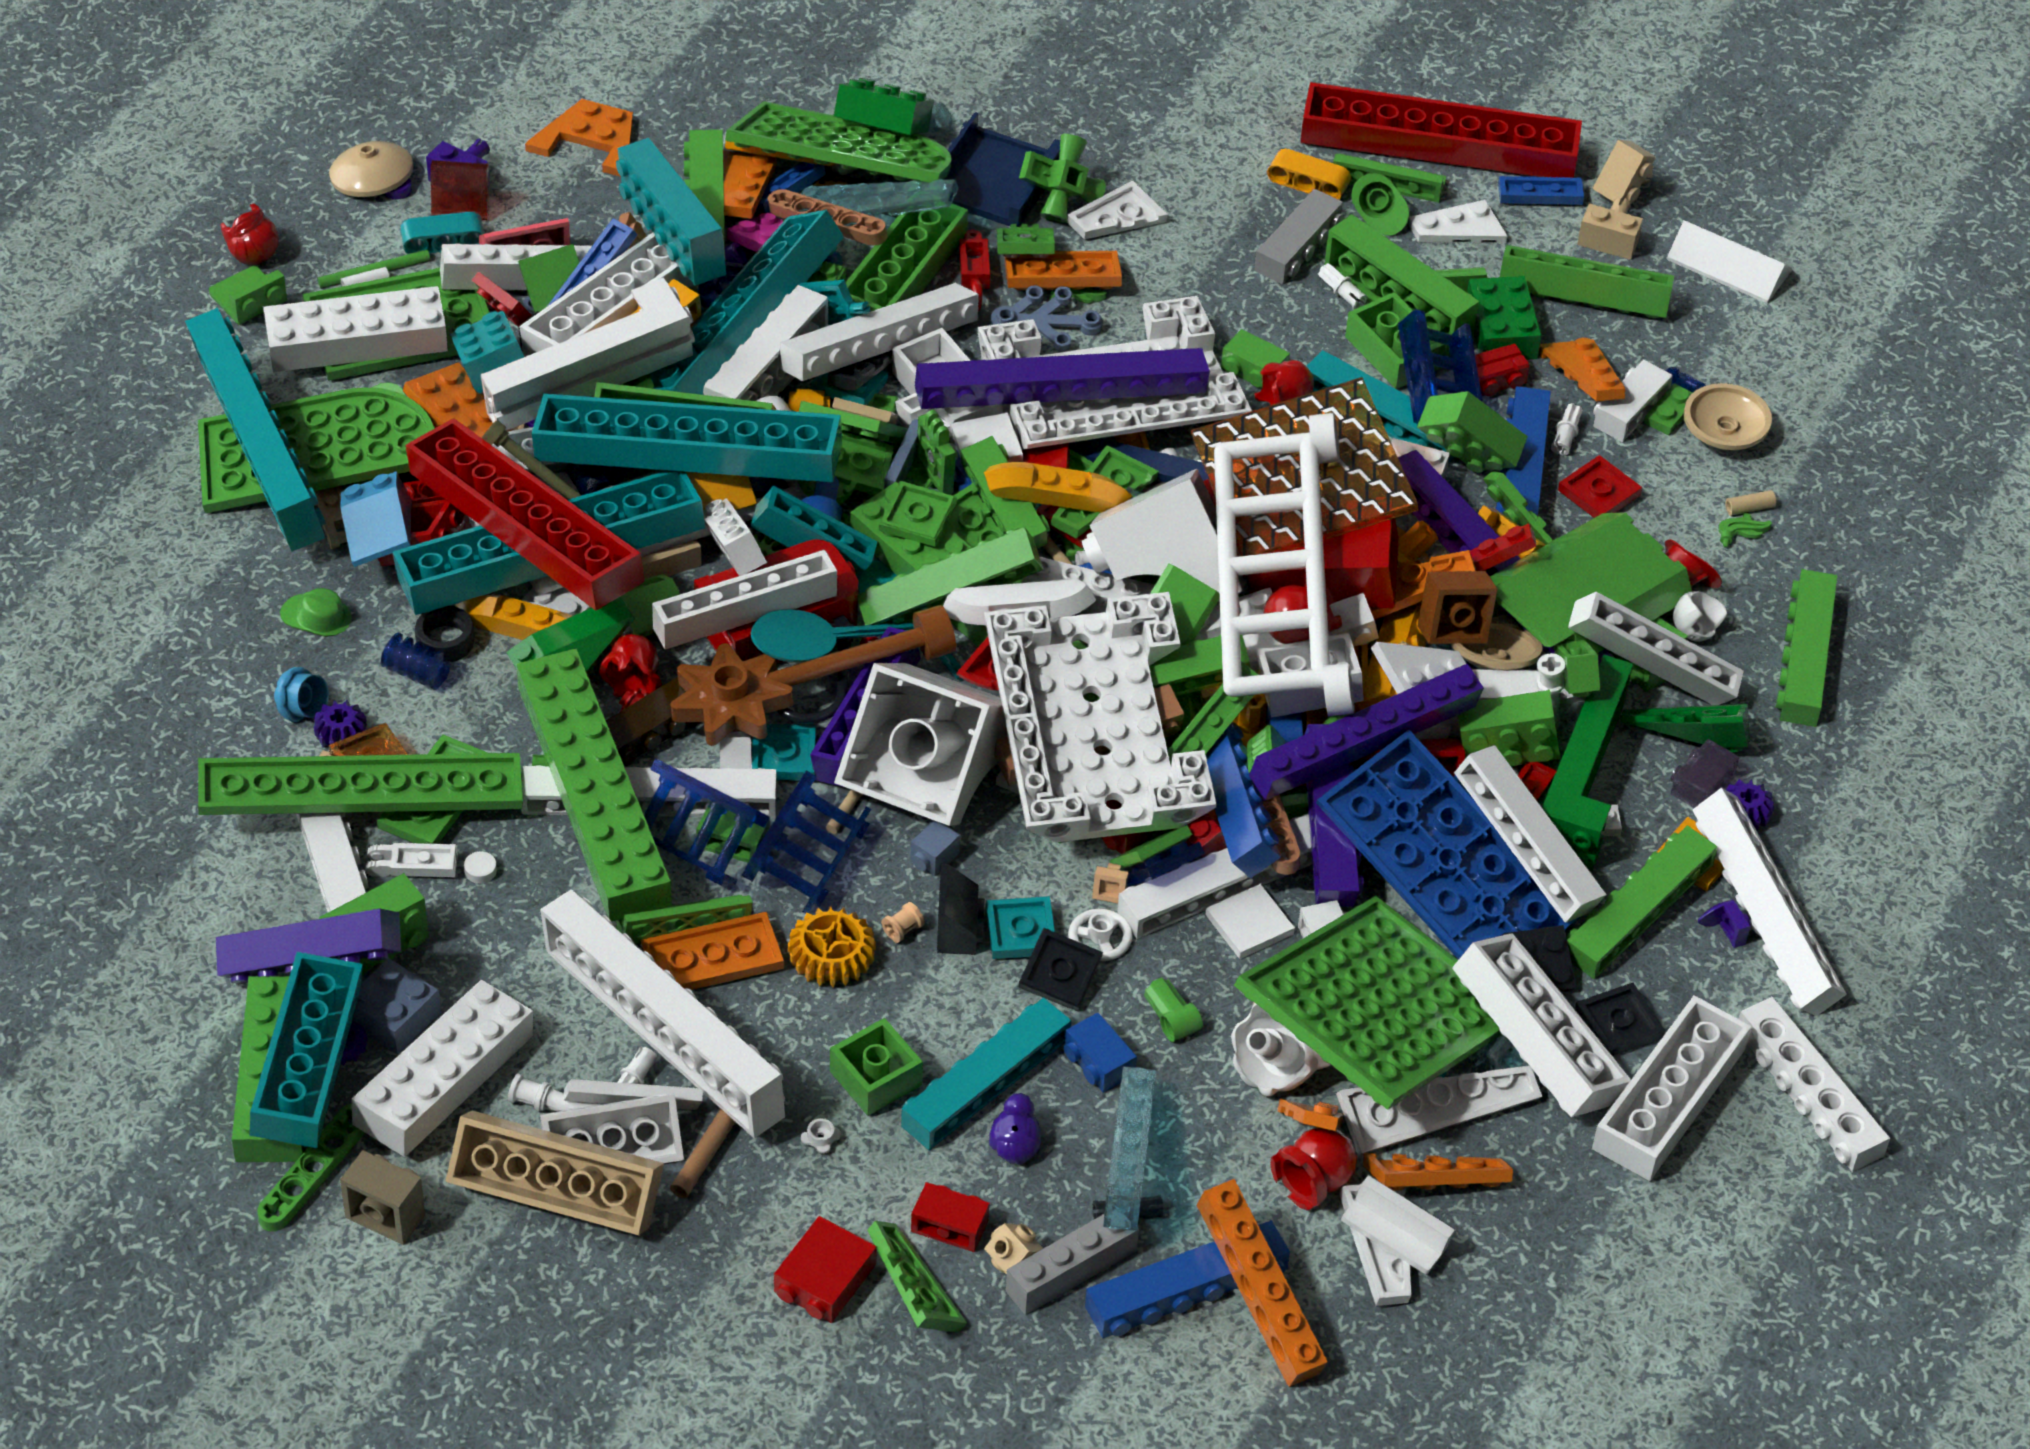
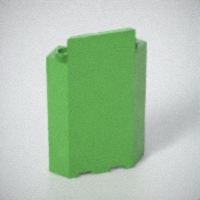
M1602 513L1490 576L1498 589L1496 595L1497 604L1505 608L1545 647H1552L1562 642L1585 640L1596 653L1605 648L1568 628L1575 601L1598 592L1653 621L1673 609L1679 599L1684 594L1692 592L1687 568L1679 561L1673 562L1663 553L1664 547L1649 533L1643 534L1632 524L1634 520L1627 513Z

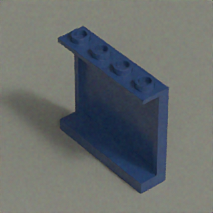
M974 112L969 121L963 123L957 138H953L950 142L948 149L951 155L949 174L935 186L925 185L928 188L927 194L968 209V213L1009 227L1011 224H1016L1017 227H1020L1045 191L1043 188L1019 179L1025 153L1033 151L1054 161L1059 160L1060 140L1055 139L1050 147L1045 149L979 127L978 113Z

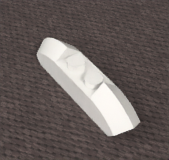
M1079 579L955 588L947 596L943 607L949 618L967 624L986 625L984 612L1046 605L1049 618L1067 617L1088 608L1096 599L1087 584Z

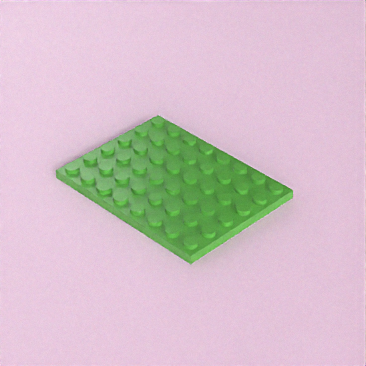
M1377 896L1241 974L1234 984L1248 1000L1255 1002L1273 1020L1281 1023L1299 1041L1307 1044L1325 1062L1333 1065L1351 1083L1359 1086L1377 1104L1382 1105L1387 1110L1502 1035L1498 1025L1481 1008L1478 1000L1461 983L1460 978L1452 969L1458 960Z

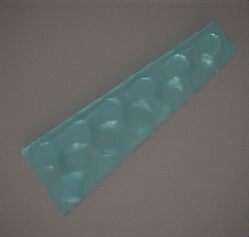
M938 179L930 183L910 181L809 186L804 188L801 194L875 217L883 212H889L893 216L907 212L950 207L959 188L956 180ZM810 208L801 209L798 212L810 210Z

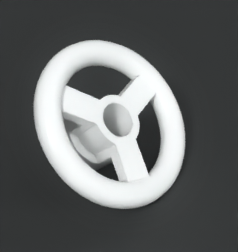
M1091 909L1079 914L1071 922L1068 938L1080 942L1078 937L1088 938L1094 943L1099 944L1101 951L1104 952L1100 962L1122 956L1129 949L1132 942V930L1126 919L1118 913L1107 909ZM1088 921V928L1081 927L1083 923ZM1119 926L1123 933V939L1119 946L1113 949L1109 942L1110 935Z

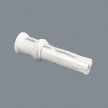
M1550 653L1541 656L1537 662V669L1540 673L1537 678V687L1540 691L1550 690L1557 729L1560 726V692L1564 689L1565 684L1562 675L1565 671V661L1561 656Z
M519 1073L513 1078L508 1093V1102H523L534 1106L535 1110L540 1112L546 1109L560 1112L602 1105L588 1102L564 1101V1093L554 1090L550 1083L543 1082L539 1084L524 1079L523 1075Z

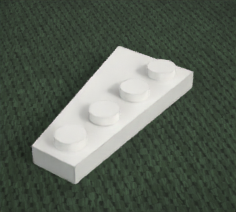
M1361 1185L1342 1186L1339 1195L1344 1211L1355 1200ZM1406 1186L1404 1190L1394 1192L1404 1197ZM1350 1227L1375 1305L1408 1303L1411 1297L1410 1264Z

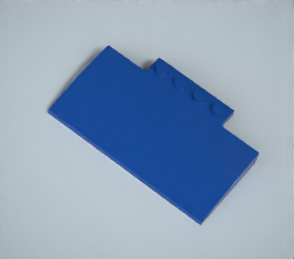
M1410 730L1399 736L1316 801V804L1458 960L1473 942L1498 937L1503 933L1564 925L1566 933L1579 920V918H1576L1566 923L1563 921L1457 776L1452 777Z

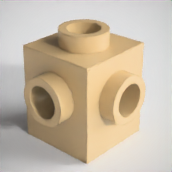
M1004 1223L994 1230L991 1240L984 1249L992 1257V1264L999 1271L1007 1274L1008 1268L1042 1250L1043 1247L1035 1240L1036 1234L1025 1224Z

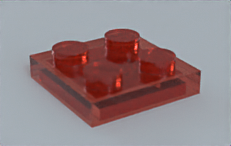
M432 160L430 164L431 216L475 212L481 216L482 220H488L489 165Z

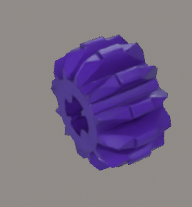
M334 700L332 706L322 705L321 712L315 713L314 735L321 743L322 748L330 746L332 751L335 752L338 747H342L347 752L348 745L358 747L360 740L365 739L367 718L361 712L358 704L351 706L348 700L343 704H338Z
M1740 779L1735 785L1729 784L1725 790L1738 797L1754 828L1757 830L1759 826L1766 827L1774 811L1772 792L1765 791L1764 784L1754 785L1752 779L1747 784Z

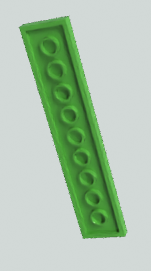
M520 753L198 758L199 815L522 809L523 807Z

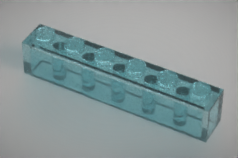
M1123 1066L1103 1227L1132 1231L1138 1230L1156 1070Z

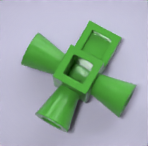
M1061 134L1059 160L1054 161L1033 151L1025 153L1019 179L1051 192L1040 213V216L1047 220L1060 223L1067 222L1068 197L1078 195L1088 203L1104 196L1106 189L1105 181L1103 179L1087 177L1089 168L1078 164L1087 144V140L1072 134Z

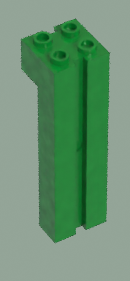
M1603 655L1599 665L1600 690L1591 691V695L1586 697L1542 806L1544 812L1590 871H1593L1604 842V835L1601 832L1606 828L1611 805L1590 799L1588 795L1624 707L1633 669V663Z

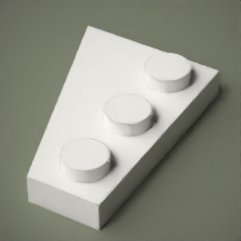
M1131 181L1068 214L1067 223L1083 239H1089L1167 222L1168 214L1134 181Z

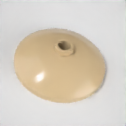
M386 141L365 142L342 152L332 163L329 176L334 188L343 194L355 197L376 196L390 192L405 183L412 174L413 161L410 153L397 144Z
M1719 383L1701 387L1689 396L1684 408V421L1690 432L1705 444L1723 450H1741L1757 445L1768 435L1772 423L1771 411L1766 402L1753 391L1734 384Z
M1491 621L1487 643L1451 644L1455 651L1460 652L1464 660L1482 670H1521L1528 668L1539 660L1543 649L1541 642L1529 631L1499 621Z

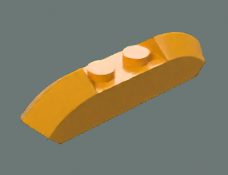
M1008 462L990 466L984 472L990 492L996 497L1102 513L1130 500L1133 496L1117 482L1106 476L1079 470L1027 462Z
M494 593L455 604L456 607L463 609L471 616L474 627L524 640L533 633L572 617V615Z

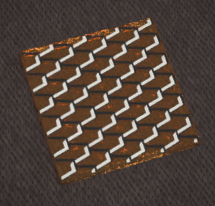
M1363 377L1190 430L1192 440L1216 497L1214 449L1217 444L1310 432L1309 415L1334 413L1338 432L1340 460L1338 462L1319 464L1323 540L1419 511L1417 500ZM1300 452L1233 460L1234 499L1302 491ZM1303 510L1235 517L1236 549L1239 557L1285 552L1305 546Z

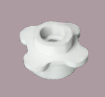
M819 1118L809 1123L807 1132L801 1134V1142L804 1145L815 1147L817 1152L824 1154L830 1151V1145L834 1141L840 1139L841 1132L838 1128H834L829 1120Z

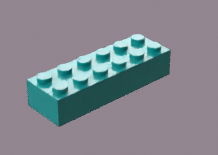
M646 138L617 148L619 160L616 161V167L621 176L622 183L619 184V191L622 198L630 202L633 212L641 216L646 229L652 230L660 246L663 245L667 250L669 258L677 262L684 277L688 276L695 286L726 275L722 228L653 142Z
M296 952L250 1111L249 1136L313 1148L318 1147L361 990L363 964Z

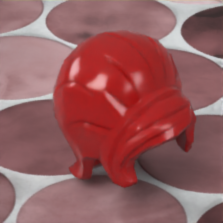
M253 203L250 204L252 211L241 214L234 220L231 228L227 227L224 222L221 224V231L230 253L235 259L246 265L264 263L275 254L279 246V232L275 224L264 215L260 207Z
M1300 361L1272 362L1266 364L1260 372L1262 374V390L1254 394L1255 399L1259 402H1269V407L1284 403L1290 410H1296L1298 398L1312 395L1314 377L1309 368ZM1301 400L1300 407H1302L1307 401L1304 402ZM1272 408V417L1276 418L1278 414H1282V411L1285 410H1275Z
M629 634L620 637L614 643L611 652L601 662L600 676L613 688V695L616 698L622 697L629 689L635 691L640 688L642 689L641 693L647 696L662 687V682L656 674L659 666L656 648L648 638L642 635Z

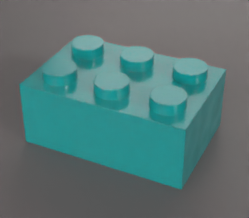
M503 310L500 312H490L484 315L482 320L474 324L461 325L454 333L450 334L466 373L478 394L483 392L481 374L524 358Z

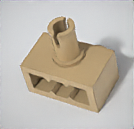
M1618 140L1592 189L1611 201H1614L1616 197H1622L1619 205H1622L1624 198L1628 199L1630 204L1633 203L1640 194V186L1651 181L1646 178H1652L1653 162L1656 156L1630 140Z
M1616 197L1611 209L1589 203L1581 221L1577 245L1631 260L1639 242L1643 218L1627 214L1631 205L1626 198H1624L1622 205H1619L1622 197Z

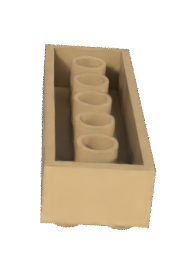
M470 1111L460 1116L445 1182L640 1235L650 1227L664 1163L480 1112Z

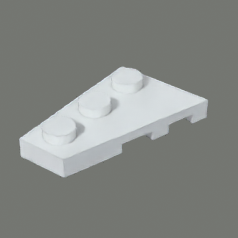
M1486 200L1410 216L1408 219V225L1418 242L1452 243L1454 240H1470L1471 243H1481L1482 240H1496V243H1507L1508 236Z
M1376 642L1371 647L1373 654L1397 694L1466 664L1459 651Z

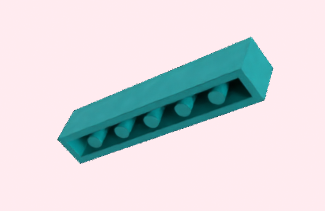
M1324 350L1307 365L1314 377L1312 395L1325 401L1326 389L1341 386L1354 398V381L1361 379L1363 384L1357 383V397H1362L1376 412L1375 415L1370 413L1371 427L1376 428L1391 438L1446 452L1447 449L1439 443L1429 440L1426 437L1427 434L1417 428L1425 408L1423 403ZM1329 391V404L1346 413V397L1340 391L1334 393ZM1349 402V415L1367 424L1368 410L1361 402L1354 404ZM1449 455L1448 464L1454 459L1451 455Z
M1044 997L1034 1005H1028L1018 1018L1011 1023H1005L995 1036L988 1041L981 1042L967 1058L955 1062L950 1071L944 1076L932 1080L917 1097L909 1098L902 1107L901 1127L925 1148L931 1150L1065 1043L1066 1030L1071 1027L1072 1020Z

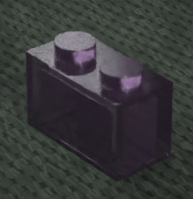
M1707 739L1700 748L1695 747L1692 750L1684 766L1679 765L1674 770L1670 781L1673 782L1670 794L1693 808L1697 807L1720 788L1724 789L1735 777L1740 757Z

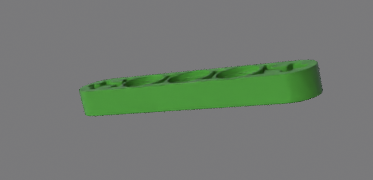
M352 1103L345 1105L321 1132L318 1147H308L257 1208L258 1221L264 1230L270 1232L279 1231L287 1226L365 1134V1132L352 1125V1123L349 1125L348 1118L352 1119ZM332 1138H339L344 1141L343 1145L336 1149L328 1148L325 1144ZM311 1162H320L324 1165L318 1172H309L305 1169L306 1165ZM293 1185L303 1188L302 1193L297 1196H288L284 1193L288 1187ZM279 1209V1217L276 1215L270 1218L267 1217L268 1212L274 1214Z

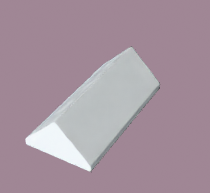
M1685 220L1667 256L1668 261L1765 303L1770 301L1792 271L1791 267Z
M674 1093L540 1115L541 1129L662 1163L684 1160Z

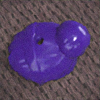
M1023 1093L1013 1094L1005 1101L1004 1111L994 1120L989 1132V1145L993 1150H997V1155L1010 1164L1022 1165L1040 1151L1041 1128L1033 1114L1035 1110L1034 1104L1029 1096ZM1016 1127L1018 1131L1014 1132L1012 1129Z

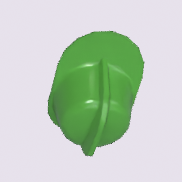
M1378 173L1366 174L1357 180L1351 192L1352 202L1367 225L1385 236L1401 232L1409 219V207L1394 184L1386 176Z
M316 588L310 592L295 595L289 598L280 610L281 619L286 625L325 637L336 636L344 632L352 620L351 611L342 603L338 594L326 588Z

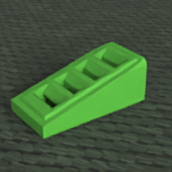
M1267 725L1247 743L1249 773L1256 756L1281 746L1286 742L1272 725Z

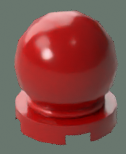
M1306 575L1303 578L1304 586L1291 584L1280 587L1266 602L1263 614L1308 609ZM1326 585L1328 631L1332 632L1341 628L1343 624L1340 615L1335 617L1333 615L1330 605L1335 603ZM1309 628L1269 632L1277 642L1283 644L1310 640Z
M1316 1127L1305 1131L1293 1146L1288 1145L1279 1149L1277 1154L1270 1159V1168L1275 1182L1277 1183L1282 1180L1284 1186L1291 1192L1287 1197L1299 1208L1310 1210L1314 1206L1323 1203L1327 1193L1341 1189L1342 1186L1347 1184L1355 1174L1357 1154L1352 1141L1340 1130L1333 1131Z

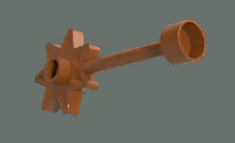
M942 605L913 613L914 629L780 670L777 667V659L766 654L742 661L729 644H721L717 649L711 666L681 664L677 667L679 685L686 692L670 703L672 719L675 722H704L706 743L710 746L718 744L729 733L738 731L745 732L758 739H764L768 735L765 714L793 706L794 700L791 686L919 647L927 660L956 652V639L950 618Z

